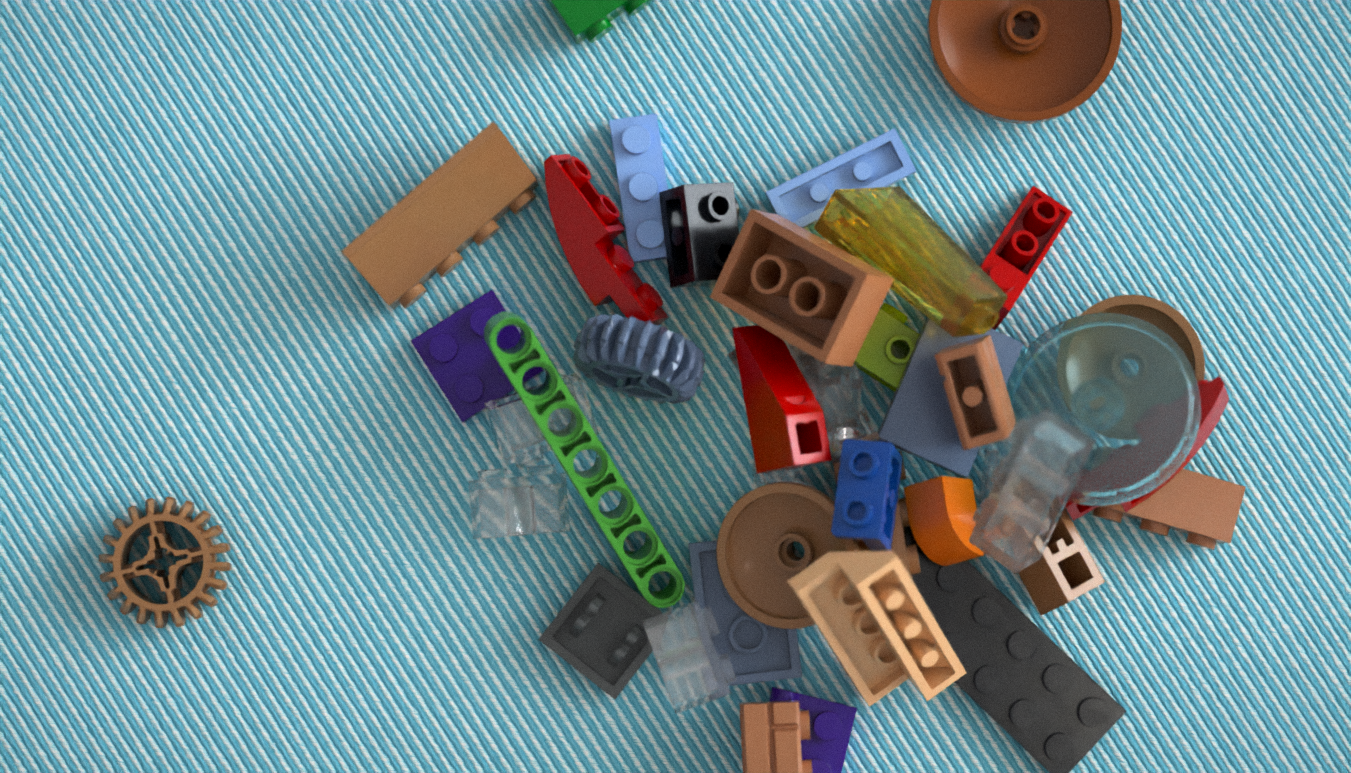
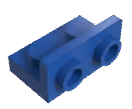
M853 439L843 441L831 533L834 537L862 540L871 551H891L903 461L902 455L892 442Z

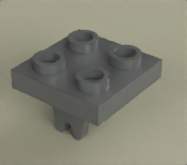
M597 563L538 640L612 698L616 699L675 622L651 605L645 598L604 566Z

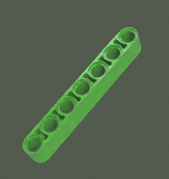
M500 312L493 315L484 328V339L488 348L633 583L651 605L658 608H667L675 605L681 599L685 588L681 572L534 332L515 313ZM507 325L518 326L521 331L519 342L511 348L499 347L496 342L499 330ZM529 368H544L546 379L542 386L534 390L523 387L522 378ZM559 408L569 409L571 412L569 425L562 430L549 429L548 418L550 414ZM585 449L594 450L596 452L594 465L586 471L575 470L573 467L575 456ZM610 490L619 491L621 493V501L614 510H599L598 503L600 497L605 492ZM634 531L645 532V542L639 550H624V540L630 533ZM660 571L670 573V581L664 589L660 591L648 589V582L655 573Z

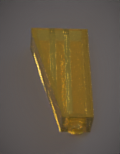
M900 186L835 189L814 227L821 236L836 247L894 278L890 289L952 337L986 334L998 321V312L1008 298V295Z

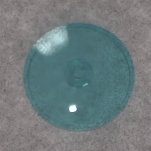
M1093 313L1074 317L1055 325L1037 337L1020 355L1006 385L1019 428L1012 437L1006 439L1016 461L1026 475L1042 489L1058 498L1077 504L1091 506L1119 504L1131 501L1154 490L1171 477L1181 466L1189 454L1199 430L1201 419L1200 390L1186 355L1178 344L1164 331L1145 320L1129 315Z

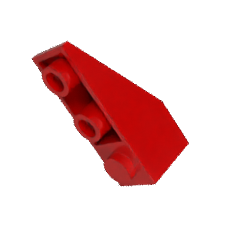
M1032 186L950 310L996 330L1012 309L1073 212L1035 186Z
M759 325L732 328L757 474L795 469L831 461L824 412L783 339Z

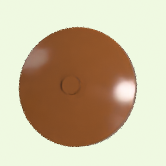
M931 0L927 34L929 49L938 73L952 93L963 103L980 114L995 120L1016 124H1032L1049 121L1068 114L1087 101L1099 89L1113 68L1119 52L1122 35V16L1118 0Z

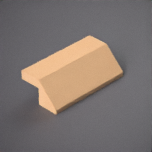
M894 551L828 552L788 581L858 693L869 707L907 679L929 701L967 673Z

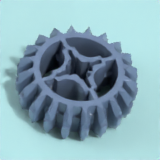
M605 314L597 315V317L587 319L580 333H578L574 344L573 360L575 361V366L587 378L594 379L598 385L611 388L613 392L618 391L627 394L628 397L634 396L644 401L653 400L660 404L666 401L672 404L689 401L692 396H695L697 386L701 385L704 375V353L691 340L684 339L681 333L669 331L666 326L660 327L652 324L650 320L645 322L637 320L633 316L625 318L618 314L611 316Z

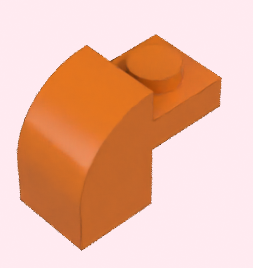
M939 476L904 487L908 519L913 536L924 554L936 564L949 566L981 557L993 551L992 544L1010 540L1005 520L978 517L972 479Z

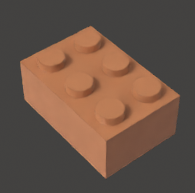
M750 209L711 292L710 298L824 364L852 367L894 278L778 214Z

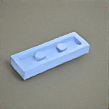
M657 113L609 120L629 255L634 263L667 259L659 192L668 190Z
M894 128L766 191L765 195L775 214L788 219L802 228H806L914 174L916 169Z

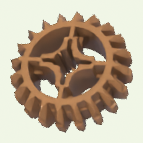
M174 497L165 498L162 512H160L159 505L155 499H147L145 501L146 516L143 515L137 506L129 507L127 509L128 515L133 523L130 525L125 520L116 518L113 521V525L122 533L121 537L105 535L103 538V542L106 545L115 547L114 555H99V562L113 563V571L104 572L100 575V579L102 582L116 580L118 584L117 587L107 593V596L110 600L118 599L123 595L127 597L120 607V612L124 615L131 613L137 606L140 607L136 616V622L139 624H146L152 612H154L156 628L166 627L169 613H171L176 627L184 626L186 622L185 609L194 619H200L203 617V611L198 604L200 600L210 607L217 605L218 600L209 592L210 587L219 590L227 589L228 583L222 579L215 578L217 570H232L231 563L217 562V554L230 551V544L219 543L214 545L212 540L223 533L222 526L216 525L205 530L204 526L210 520L211 514L204 510L192 519L195 504L191 501H185L179 513H176L177 503ZM164 522H174L183 526L193 534L200 546L183 550L177 548L173 544L170 534L166 533ZM149 528L151 535L148 536L149 550L144 558L129 564V555L135 540L143 531ZM164 548L167 549L166 555H174L175 557L188 556L186 559L176 561V564L169 566V575L167 577L164 576L165 570H157V568L144 569L145 566L155 564V561L162 559V550ZM203 561V569L198 583L188 595L182 598L180 589L183 588L182 575L184 570L190 565ZM140 576L153 577L158 582L161 592H165L167 603L156 602L143 595L133 583L132 578Z

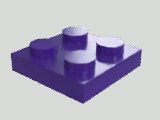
M490 290L411 340L462 423L515 391L484 339V328L488 320L497 313L506 312L493 290ZM515 325L504 326L497 334V345L501 348L514 347L519 342L521 334ZM542 367L529 368L523 375L522 385L544 372Z

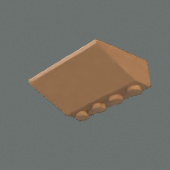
M493 121L341 252L393 310L400 304L406 309L426 293L427 289L423 284L436 273L444 277L463 261L464 258L459 253L473 241L480 246L489 240L500 229L496 222L511 210L516 215L531 204L537 197L533 190L539 186L538 181Z

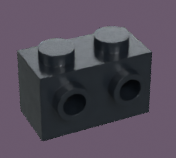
M733 182L683 184L659 192L670 288L715 285L739 235V205L735 198Z

